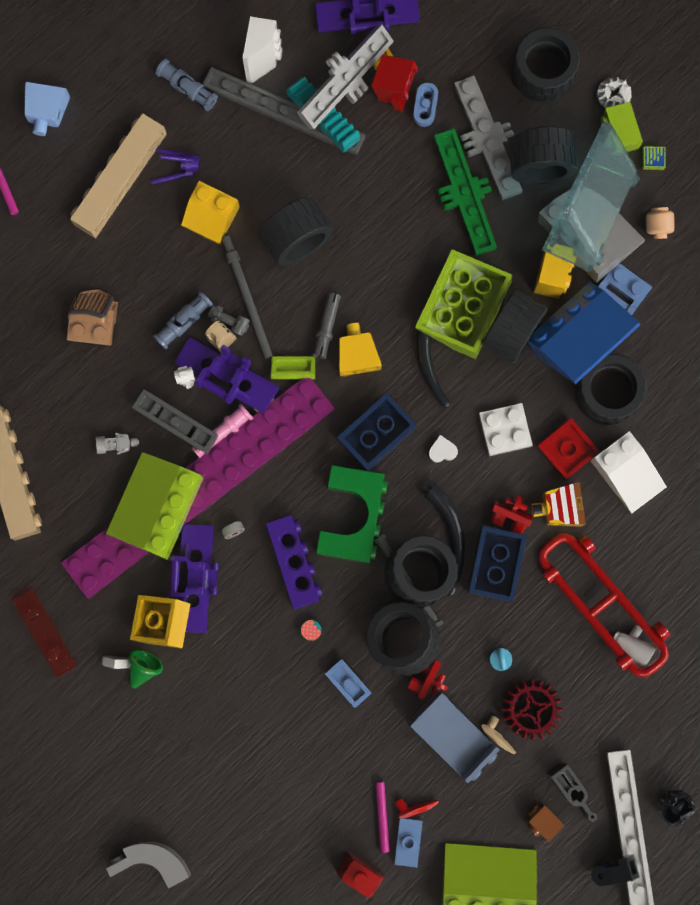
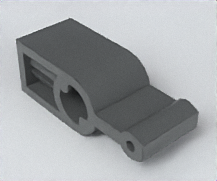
M563 764L549 775L570 804L580 806L585 812V817L591 822L598 819L596 813L592 812L585 803L588 793L569 765ZM573 790L581 792L578 800L575 798L571 799V792Z

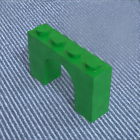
M332 465L328 490L351 493L360 497L367 506L368 520L360 531L352 535L320 531L317 555L370 564V559H375L377 546H373L374 537H379L381 524L376 523L378 515L383 514L384 502H380L381 493L386 494L388 481L384 480L385 474Z

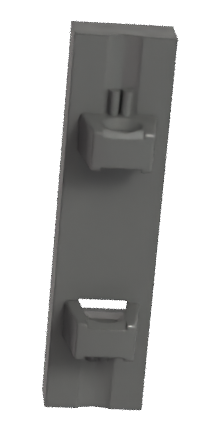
M145 389L132 407L135 411L206 455L219 437L218 434ZM194 427V433L188 437V434Z

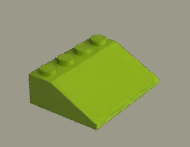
M452 249L415 328L455 351L476 359L512 283V274Z
M142 452L106 534L168 560L204 478L202 475Z
M445 843L441 905H537V850Z

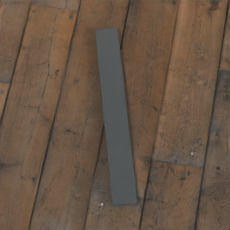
M210 67L203 82V88L336 146L318 126L315 129L307 127L297 114L300 108L295 103L214 67ZM359 132L360 141L347 150V152L356 156L366 138V135Z

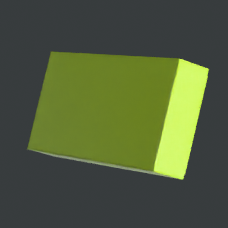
M271 356V379H315V356Z

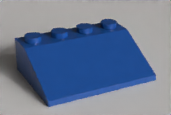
M589 282L533 332L527 342L536 357L576 384L640 326V323L603 289Z

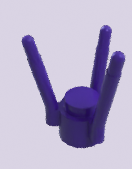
M157 148L156 152L167 154H161L159 156L160 159L181 161V170H185V172L151 180L150 184L182 177H193V172H199V155Z

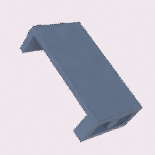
M439 690L407 722L467 783L471 780H476L482 773L481 769L486 764H491L497 758L496 753L499 749Z

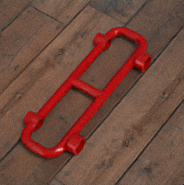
M566 533L556 535L543 545L538 554L539 563L544 569L541 573L549 583L554 581L616 654L618 658L615 659V662L623 671L627 668L638 677H648L655 673L668 660L669 651L664 640L670 636L669 631L659 621L652 627L590 556V553L596 547L586 535L582 536L579 540ZM562 542L568 543L610 592L591 609L584 604L547 559L548 553ZM615 600L620 603L659 649V657L646 668H639L595 617Z

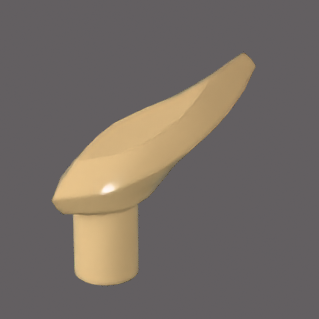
M491 716L487 725H482L485 734L498 746L515 754L516 751L503 738L502 734L495 730L499 719Z

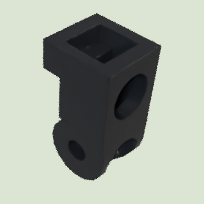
M634 854L619 858V864L603 863L595 867L591 873L593 882L598 886H609L634 881L639 878L640 875Z

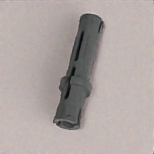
M327 293L320 329L316 332L315 336L317 341L313 356L316 358L319 355L320 359H326L329 342L333 339L334 321L341 299L339 294L334 296V293Z

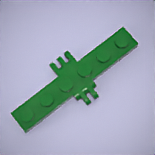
M455 129L434 135V140L450 185L437 190L439 195L448 194L440 198L442 203L450 201V203L443 205L444 211L459 207L475 256L496 250L497 246L480 201L485 198L484 194L492 191L491 186L481 187L489 183L488 178L481 180L478 177L472 178Z

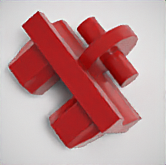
M518 495L516 500L507 497L506 504L496 500L492 510L494 512L491 522L502 526L506 517L514 520L510 530L522 534L527 526L530 527L533 516L525 513L528 506L520 503L522 496Z
M434 660L427 669L422 670V672L428 674L424 682L414 677L411 679L408 688L417 694L418 698L424 700L431 684L434 685L431 694H434L440 688L445 691L448 687L443 685L446 678L445 675L440 673L437 681L434 680L442 663Z

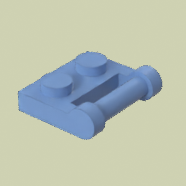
M620 263L607 274L598 286L631 315L652 289V286ZM610 285L632 301L631 306L606 287Z

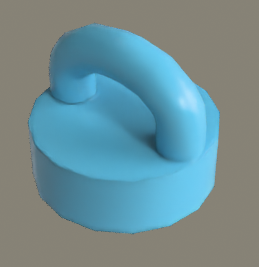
M496 649L490 655V664L498 671H504L512 664V655L506 649Z

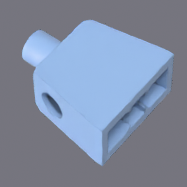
M26 82L25 117L28 122L34 124V134L45 136L47 126L58 127L70 99L66 88Z

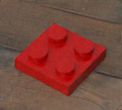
M572 418L537 446L565 481L600 452Z

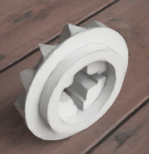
M608 77L605 81L601 82L597 91L598 101L604 108L630 102L632 97L631 87L628 86L626 80L623 81L618 77ZM619 88V97L615 95L614 97L609 99L611 96V90L614 91Z

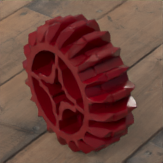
M533 678L529 679V686H527L525 680H521L522 688H519L517 684H513L512 686L516 692L506 691L511 698L510 700L503 698L502 701L509 704L508 707H501V711H508L509 715H505L502 718L503 720L511 719V722L507 724V728L510 729L516 726L513 731L514 735L522 731V739H526L528 733H530V740L532 741L535 740V733L538 734L539 739H544L542 731L551 735L552 732L548 727L551 726L557 729L558 725L553 722L554 719L562 720L561 716L556 715V711H563V708L556 707V704L561 703L562 700L561 698L553 699L558 692L554 690L549 693L550 684L542 688L543 680H539L536 686ZM530 690L542 693L548 701L537 703L533 696H531ZM523 693L524 706L514 711L515 702ZM530 703H533V706H542L534 711V716H531L532 713L524 712L530 708ZM550 707L548 719L541 725L540 713ZM528 716L534 728L522 726L516 718Z

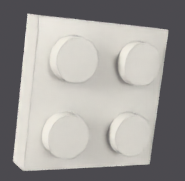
M522 403L479 413L489 456L533 446Z

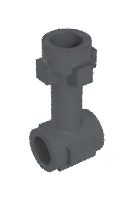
M213 305L208 314L211 321L216 322L220 320L232 326L231 331L240 336L247 332L250 320L240 315L234 318L224 313L223 307Z

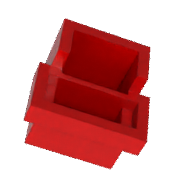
M387 55L381 56L372 83V88L379 101L391 103L394 110L403 111L405 102L409 97L408 93L415 72L417 73L418 70L415 61Z

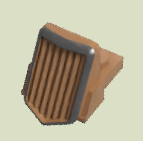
M96 289L80 292L77 297H74L68 312L67 340L111 346L118 302H114L113 296Z

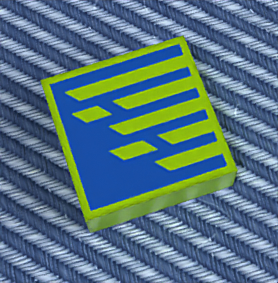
M643 147V170H664L666 168L665 147Z

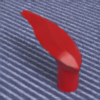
M402 798L395 802L400 811L398 818L405 819L423 813L437 805L439 800L415 804L408 808Z

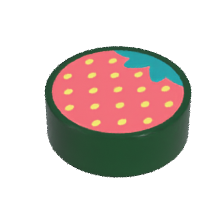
M314 619L304 621L300 627L301 636L309 642L317 641L323 632L321 624Z

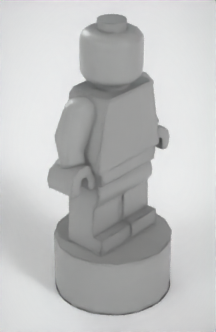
M115 433L116 438L97 436V454H105L106 451L117 450V454L124 453L130 450V445L131 447L138 446L139 440L137 438H130L129 440L127 434Z

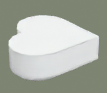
M440 435L429 451V458L435 463L442 462L443 460L451 461L456 458L458 449L453 443Z
M103 656L102 665L114 669L129 668L128 657Z

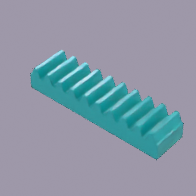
M302 77L287 89L286 95L301 109L318 89H314L312 83H308L306 77ZM335 107L317 125L343 153L360 141L359 131L354 130L353 125H349L347 119H343L341 113L336 112Z

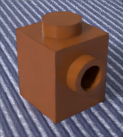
M543 803L540 806L536 804L528 812L529 817L526 819L530 823L528 828L536 837L541 834L548 842L565 826Z

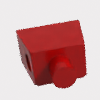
M348 852L336 871L343 882L367 898L374 895L385 878L384 875L350 852Z

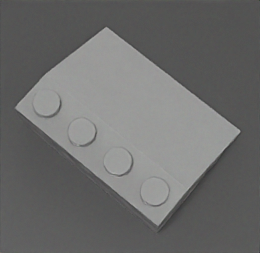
M587 180L560 195L539 212L538 223L558 243L575 247L573 254L577 255L576 262L596 283L645 242V239Z

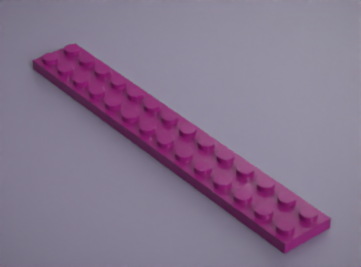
M311 378L301 379L271 402L264 414L258 412L251 421L248 420L240 426L238 432L229 434L212 447L207 455L203 454L202 457L186 467V469L202 475L204 479L184 524L198 516L335 410ZM106 528L61 564L89 599L149 552L106 534L108 530Z

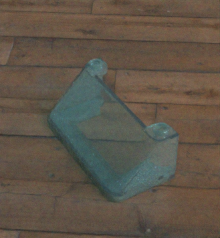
M603 121L542 249L589 272L592 271L594 265H600L605 255L601 252L630 187L635 188L640 177L637 175L638 169L612 124Z

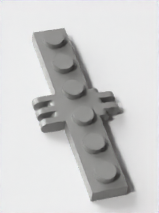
M377 25L348 58L345 56L341 57L337 52H334L332 58L326 61L330 67L328 72L331 76L297 112L309 129H315L344 96L351 103L355 104L358 100L357 97L360 98L363 95L362 92L367 91L368 86L361 77L394 42L383 25Z
M475 76L455 82L454 88L472 128V132L460 137L462 142L471 140L464 144L465 149L474 147V149L467 151L468 157L479 153L483 154L501 200L521 194L523 190L520 183L512 178L511 162L503 145L508 142L507 138L514 135L513 130L504 132L511 128L510 123L502 125L500 122L494 123Z

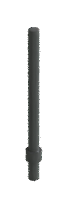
M225 236L222 238L227 252L225 256L228 264H231L264 358L269 359L273 355L239 263V253L235 251L231 237Z

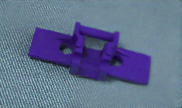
M343 0L316 3L319 33L351 29L352 35L360 31L373 30L377 25H383L386 31H389V25L420 22L417 0ZM391 6L395 12L394 14H388V10L384 8ZM343 11L351 12L347 19H343L341 13ZM382 19L381 21L355 23L358 20Z
M189 338L174 364L179 367H192L193 374L198 377L195 386L199 388L201 386L225 399L227 404H231L234 398L264 414L279 387L249 371L251 360L246 357L241 359L230 352V348L225 345L221 347L222 352L219 354L198 341ZM212 360V364L209 367L202 368L204 361ZM213 375L231 385L230 392L209 381L210 376ZM245 380L250 381V390L246 392L241 391L239 388L240 383Z
M184 524L182 527L180 556H169V561H171L170 585L166 597H175L177 600L187 602V598L195 594L200 600L196 607H190L185 632L207 633L209 595H217V572L219 570V563H211L214 526ZM199 550L202 552L203 556L200 562L191 561L190 554L192 551ZM180 562L187 563L188 569L185 593H178Z

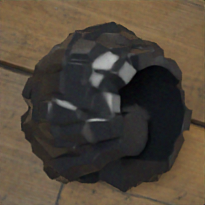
M677 789L675 791H667L660 797L658 804L659 814L664 819V822L670 826L679 827L691 821L695 806L690 795L683 790L679 791Z

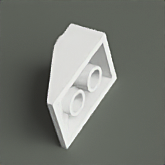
M630 431L591 460V463L631 514L666 488L665 483L645 450Z

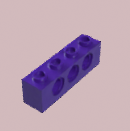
M291 515L266 523L293 609L296 610L320 602L319 596H322L319 583L314 584L311 576L315 574L312 562L307 563L305 554L309 553L305 540L300 541L298 533L302 532L298 519L293 520ZM286 535H291L295 538L294 544L290 547L282 544V539ZM298 556L301 558L302 562L298 568L290 567L289 560L291 557ZM305 577L309 582L307 588L298 589L296 587L297 579Z

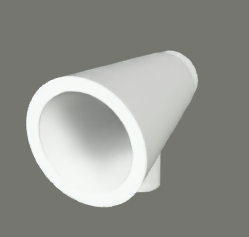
M635 625L629 635L617 632L614 639L639 668H645L657 647L654 644L638 639L643 630L638 625Z

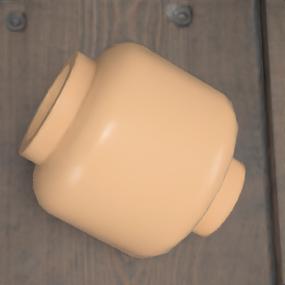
M668 207L651 208V212L646 214V232L654 235V239L667 238V234L674 231V213L669 211Z

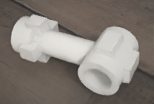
M184 366L174 371L177 384L183 385L187 389L192 388L194 381H196L192 367L187 368V366Z

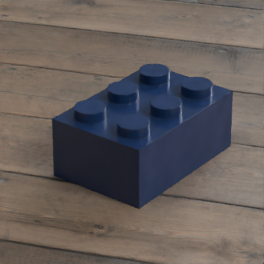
M386 393L341 433L337 439L365 471H370L415 431L417 425Z
M482 526L467 594L508 603L514 602L527 535Z

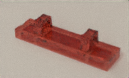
M32 589L13 600L56 678H60L78 667L35 591ZM40 615L38 618L31 621L33 617Z

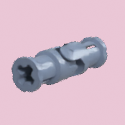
M164 59L157 67L155 74L158 77H164L176 90L188 95L190 100H195L204 106V110L209 111L215 105L218 99L217 94L207 91L203 88V84L195 82L194 78L182 69H176L170 64L168 59Z
M199 291L198 296L190 304H185L181 311L177 312L166 322V326L158 334L153 335L154 339L167 350L168 345L176 337H180L192 323L200 318L199 315L208 307L213 306V303L205 294ZM176 321L180 324L181 327L175 325Z

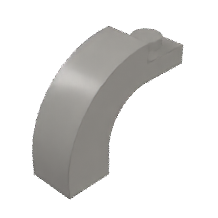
M142 841L126 846L123 849L126 857L124 858L122 854L110 861L112 865L106 868L109 876L112 877L132 865L139 863L149 864L161 873L168 888L189 878L191 875L185 861L176 851L164 844L152 841Z

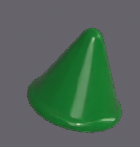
M133 650L128 654L130 686L133 689L163 671L162 662L155 655L147 651Z

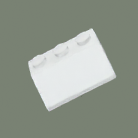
M250 17L243 53V63L246 80L252 84L274 69L277 60H281L280 29H277L276 20Z

